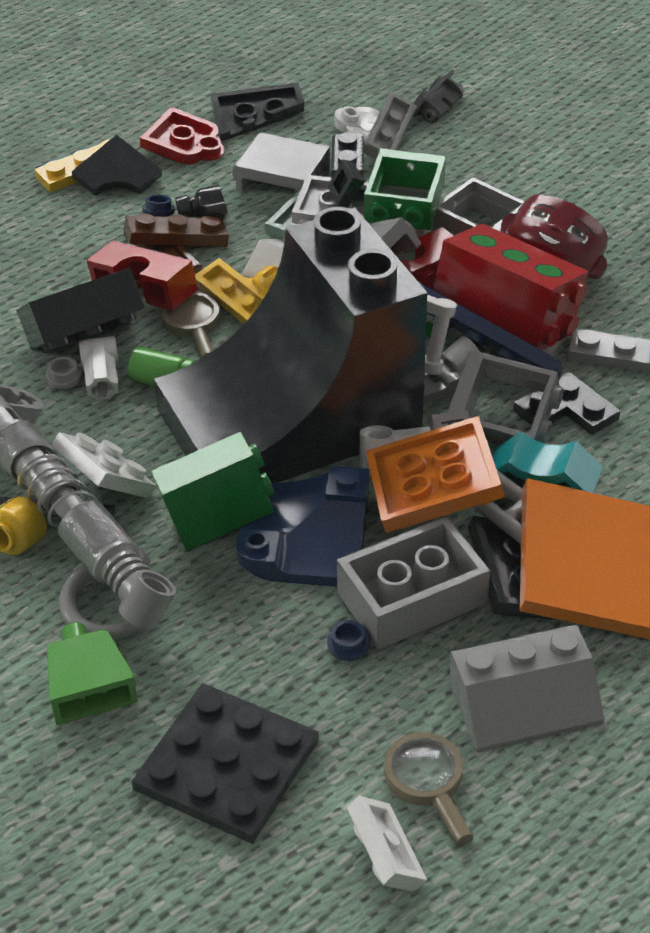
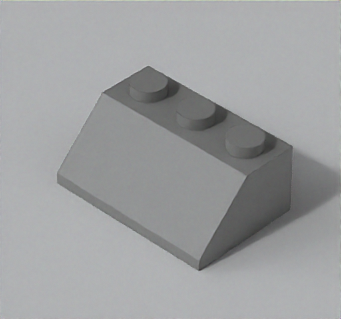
M577 624L451 651L449 683L476 752L604 723L605 719L593 657Z

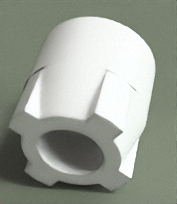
M461 336L443 351L441 356L448 368L460 375L470 350L477 352L479 350L469 338Z

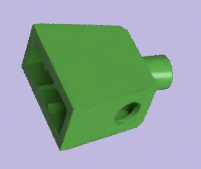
M79 622L70 623L61 631L62 640L50 643L47 647L49 696L56 725L138 703L133 673L108 631L101 629L87 633L84 624Z

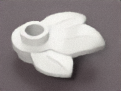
M346 106L339 108L334 114L335 127L343 133L362 134L365 143L380 111L370 107L353 108Z

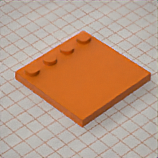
M527 478L522 488L520 611L650 640V506Z

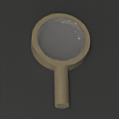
M429 732L411 733L396 740L390 746L385 756L384 775L390 790L407 803L420 806L434 805L458 847L473 840L471 831L451 799V796L460 786L463 770L462 758L455 745L448 739Z

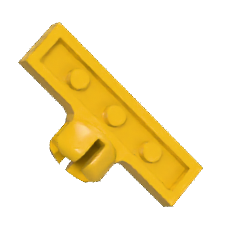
M218 258L195 274L197 287L213 297L221 307L244 324L267 294L278 268L275 265L266 266L257 272L254 277L246 278L222 259Z

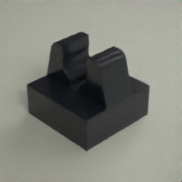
M345 159L342 160L327 185L337 205L349 208L353 200L364 202V193L367 188L363 186L366 180L360 174L355 163Z

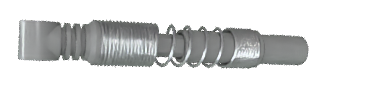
M0 385V464L14 480H17V484L21 489L27 490V497L33 502H37V509L40 513L48 515L49 524L58 527V535L93 578L99 583L107 584L120 599L119 612L121 616L132 625L141 629H154L176 594L175 586L166 577L151 571L139 558L140 553L135 542L102 503L98 502L95 495L88 492L84 482L78 480L76 473L67 467L64 459L57 455L53 446L35 427V423L44 407L42 401L26 390ZM78 484H80V485L82 486V488L84 489V491H81V490H80V487L78 486ZM81 494H85V501L80 497ZM51 514L58 515L62 519L60 524L54 523L51 520Z

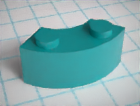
M523 432L497 446L492 455L496 469L521 488H523L526 479L529 478L594 493L603 465L577 441L565 445H548L532 439Z

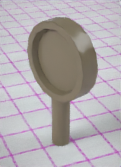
M195 292L174 311L161 308L162 326L167 332L179 337H193L201 358L214 351L207 337V333L215 329L220 321L219 304L213 297L205 293Z

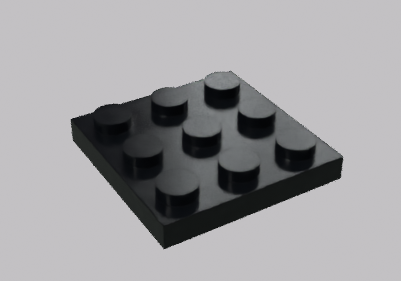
M202 683L132 779V788L136 792L253 844L318 743L319 731Z

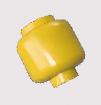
M18 496L0 505L1 552L13 556L23 554L42 540L46 534L47 523L45 515L40 513L35 502L29 498Z

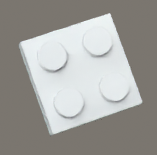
M59 432L52 443V446L99 487L147 498L151 496L157 486L145 476L147 471L144 467L122 457L123 450L108 440L98 443L82 433L72 436Z

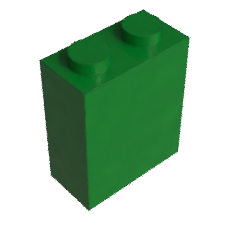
M241 432L151 471L186 551L274 512L269 496L275 494L273 486L266 472L260 474L258 469L265 466L262 456L255 443L248 446Z

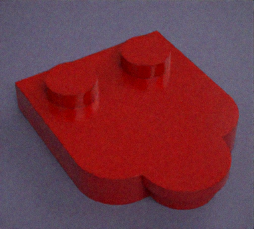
M170 107L140 137V148L181 164L191 165L201 160L212 161L224 154V146L218 138L219 129L216 124Z

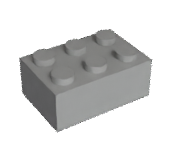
M447 516L337 559V593L356 621L363 625L368 632L370 641L377 650L488 603L490 570Z

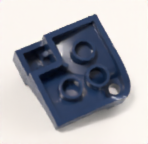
M330 466L329 472L316 477L292 482L271 483L275 494L269 496L274 512L244 525L243 529L239 530L236 545L239 564L253 575L271 582L337 587V559L363 549L369 498L370 469Z

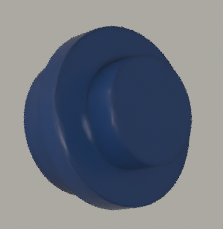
M154 194L146 197L145 203L142 205V212L157 217H168L174 214L175 206L172 204L171 197Z
M343 620L335 624L328 634L327 647L334 657L344 661H353L363 657L368 652L370 637L359 622Z

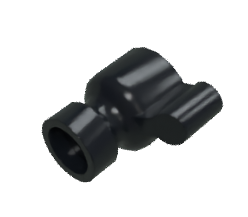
M219 184L200 188L193 197L187 195L175 197L178 214L184 217L194 218L195 216H200L202 218L203 216H214L220 218L228 214Z

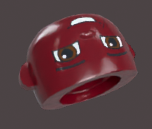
M533 195L524 201L516 214L509 213L502 219L500 232L587 270V278L598 279L605 273L608 265L607 259L603 256L608 245L606 230L598 220L575 204L552 196Z

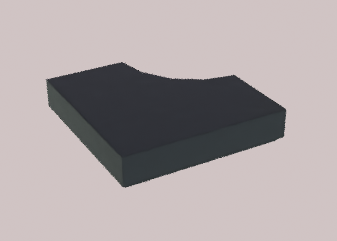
M117 134L71 171L72 178L94 196L114 188L129 189L141 194L162 177V169Z

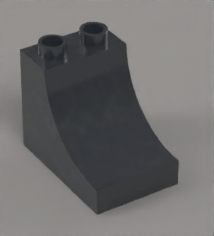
M330 207L321 210L315 215L314 220L285 229L283 253L275 278L258 308L240 329L221 346L200 360L171 374L154 379L158 412L185 456L241 432L248 446L256 444L265 466L258 469L260 474L266 472L271 483H279L359 455L360 431L365 427L386 426L392 430L423 427L427 291L355 207L351 209Z

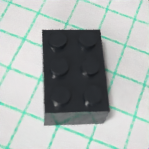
M129 267L31 301L16 311L31 349L42 347L43 353L71 343L69 336L74 335L76 341L104 331L103 324L107 323L108 329H112L136 320L135 312L145 307Z

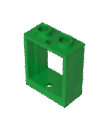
M380 148L364 193V219L368 223H375L402 217L415 229L431 230L445 184L446 156ZM411 163L414 167H409L407 164ZM385 185L430 190L427 199L383 193Z

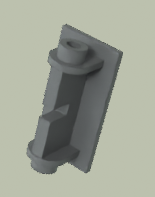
M453 69L444 77L439 75L430 86L429 91L424 89L414 102L417 108L412 117L415 118L421 113L427 121H437L448 111L449 107L451 108L462 98L463 86L451 79L454 73Z

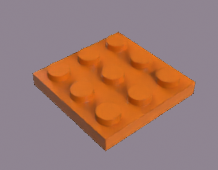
M479 416L366 450L380 517L386 533L407 529L418 523L449 516L454 512L477 505H485L505 497Z

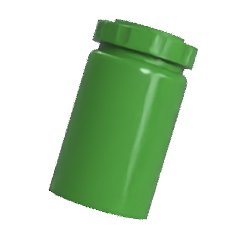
M138 346L133 351L129 360L128 377L131 381L155 387V378L171 374L191 365L197 360Z

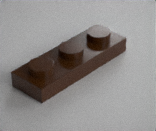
M144 213L136 216L125 215L124 229L129 244L228 246L229 233L221 218L214 216L189 218L182 215L157 217Z

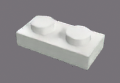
M358 796L346 807L354 822L355 834L364 844L373 863L372 870L383 886L407 891H414L420 888L427 881V878L391 805Z

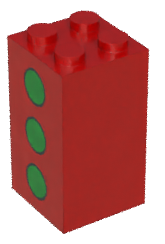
M480 224L443 240L433 291L543 351L549 346H553L557 340L560 341L567 336H571L577 328L579 322L577 312L580 303L587 293V285L585 283L588 271L485 224Z

